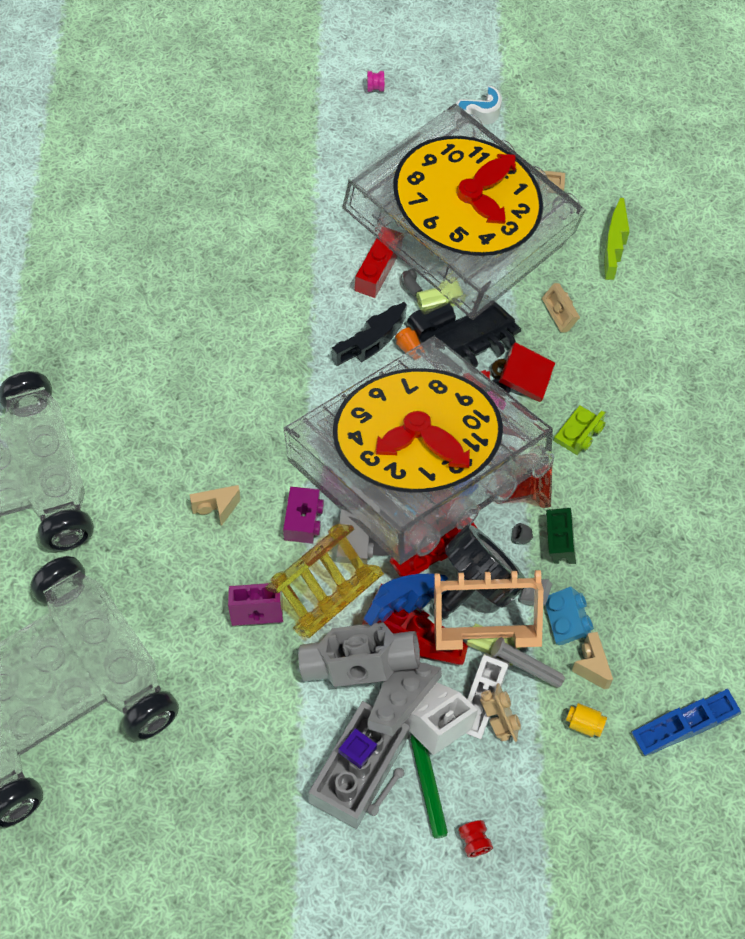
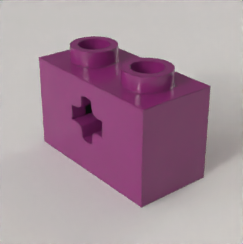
M290 486L283 528L284 541L313 544L315 535H320L321 521H317L318 514H323L324 499H320V489Z
M280 582L229 586L228 608L232 626L283 622V598Z

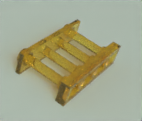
M337 524L330 528L325 538L285 571L276 573L271 578L272 582L265 587L270 592L279 593L282 591L299 616V623L293 627L299 636L306 638L313 636L384 574L379 566L364 564L346 538L355 530L352 525ZM337 544H339L355 568V575L349 580H345L327 553ZM319 559L337 585V590L330 596L325 594L309 570V567ZM300 575L318 600V606L311 612L306 610L289 585Z

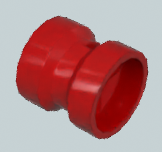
M483 820L467 823L458 829L461 839L465 840L466 846L464 849L468 858L486 854L493 849L491 839L485 835L487 827Z

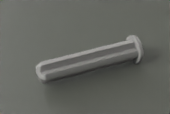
M502 637L498 638L492 647V657L499 656L556 688L561 687L565 680L562 673L508 645Z

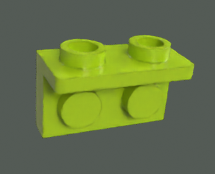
M579 405L556 434L554 442L578 456L582 449L586 451L593 442V435L595 433L599 435L606 424L604 422L606 412L601 410L596 415Z

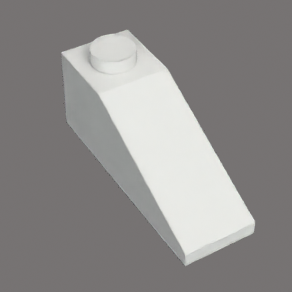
M488 653L483 654L467 698L478 711L472 729L466 734L482 739L490 716L487 717L480 701L482 698L481 693L486 690H490L491 693L495 692L497 683L502 687L510 662L498 657H492Z

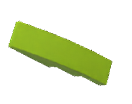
M624 198L619 199L614 210L605 244V280H614L618 267L617 262L621 261L624 250L623 245H626L630 232Z

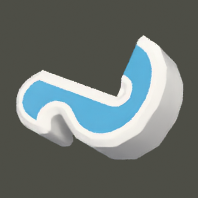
M488 86L486 101L458 100L454 105V121L462 126L470 125V120L481 125L494 123L498 120L501 110L502 97L500 92L495 87Z

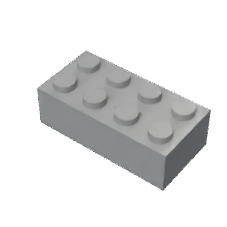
M364 701L361 702L308 792L309 804L355 829L360 825L409 738L410 726L406 723H403L393 736L369 730L368 718L373 706ZM355 728L377 744V749L361 769L338 753L340 746Z

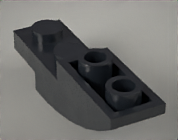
M402 302L391 306L379 315H373L366 321L365 331L356 333L346 341L338 342L332 347V361L334 364L339 366L354 357H357L362 363L379 352L401 328L406 318L407 304Z

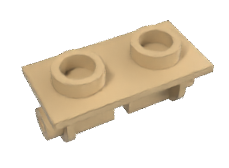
M497 683L496 691L492 693L490 690L482 692L480 701L487 717L495 714L498 715V717L490 719L496 737L500 738L501 741H507L512 735L516 742L518 740V731L521 730L520 720L517 714L513 715L510 709L511 700L507 691L503 692L500 684Z

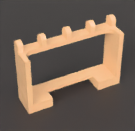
M535 570V578L517 579V571H511V579L491 580L490 572L484 573L485 580H464V573H458L457 581H441L440 573H435L434 638L436 650L463 649V639L513 637L516 648L542 647L544 590L541 583V570ZM534 588L533 625L442 628L441 593L443 591Z

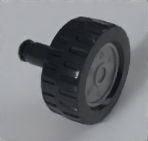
M472 525L465 526L445 547V553L450 562L459 573H464V580H485V572L491 573V580L511 579V571H517V579L525 578L506 553L482 531ZM524 588L447 590L442 595V618L447 619L449 614L453 613L475 591L494 605L502 608L515 599Z

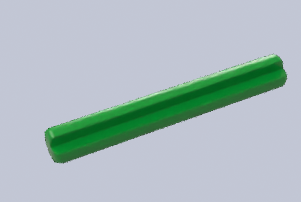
M411 735L410 741L432 835L435 839H440L447 836L448 830L429 751L414 735Z

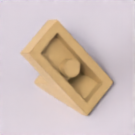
M239 485L189 494L193 514L205 515L217 509L221 526L240 502Z
M598 632L588 633L584 644H582V652L585 659L576 661L572 672L602 689H609L613 677Z

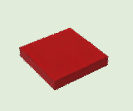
M515 342L511 346L499 382L541 402L546 393L555 362Z

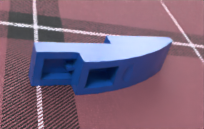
M434 574L407 575L381 585L364 620L372 626L380 620L382 622L386 621L394 611L400 612L405 609L408 613H411L417 608L423 609L430 600L434 599ZM440 574L441 581L448 580V577L446 575Z

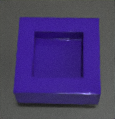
M355 728L340 746L338 753L361 769L377 749V744Z

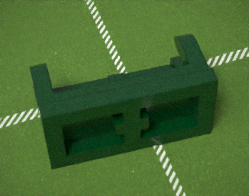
M571 508L546 510L549 556H552L553 563L559 564V559L563 558L567 559L569 564H576Z

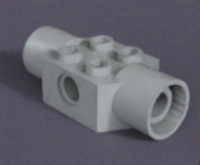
M384 622L375 623L372 626L364 624L332 628L321 642L301 644L298 652L299 668L303 681L329 679L334 687L387 681L394 671L420 668V650L416 632L392 633Z

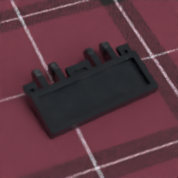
M493 302L420 337L419 341L422 348L444 370L452 366L462 375L466 373V368L461 359L474 369L478 367V361L473 353L477 354L490 347L498 355L504 354L505 349L500 340L511 349V346L516 342L513 336L520 333L521 328L515 323V319L497 302Z

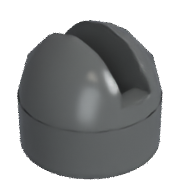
M522 523L516 524L512 531V540L519 544L529 543L533 538L532 529Z

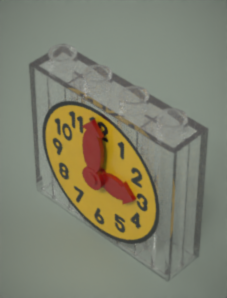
M456 103L350 177L342 208L472 320L573 238L586 211L573 194L565 193L547 178V175L541 168L528 163L515 152L513 146L508 141L500 140L483 126L481 120L476 115L468 114Z
M435 336L284 427L288 461L313 485L320 489L340 510L342 509L353 522L400 565L415 554L419 556L429 554L438 545L443 535L455 527L463 529L465 526L471 525L481 509L493 501L496 503L505 502L515 492L518 484L531 475L534 478L543 476L554 462V454L552 453L553 428Z

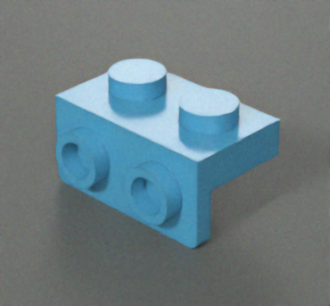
M571 586L550 594L546 602V609L555 642L558 645H564L582 637L586 639L587 634L591 633V630L594 629L590 617L585 612L587 602L584 595Z

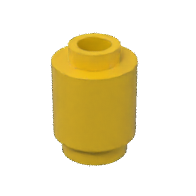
M578 703L576 708L571 706L566 721L570 722V729L593 737V735L600 737L607 717L601 715L602 712Z

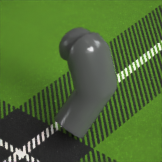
M409 269L401 274L404 285L414 297H416L417 292L423 291L416 282L417 273L415 270Z

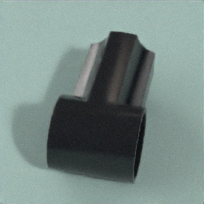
M444 303L426 312L423 310L415 311L407 319V324L416 332L417 337L420 338L454 322L456 315L450 303Z

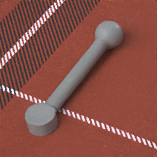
M402 768L394 770L393 778L375 804L369 806L368 813L370 815L376 816L378 814L379 806L397 780L404 776Z

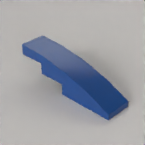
M727 688L706 700L702 698L681 710L677 708L632 731V734L644 756H647L712 729L742 713Z

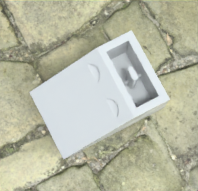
M437 682L404 723L410 726V732L435 755L472 729L478 709L460 692Z

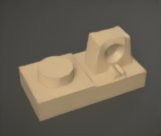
M554 283L542 297V300L560 332L565 333L580 319V316L574 308L573 301L568 293L563 290L560 283Z

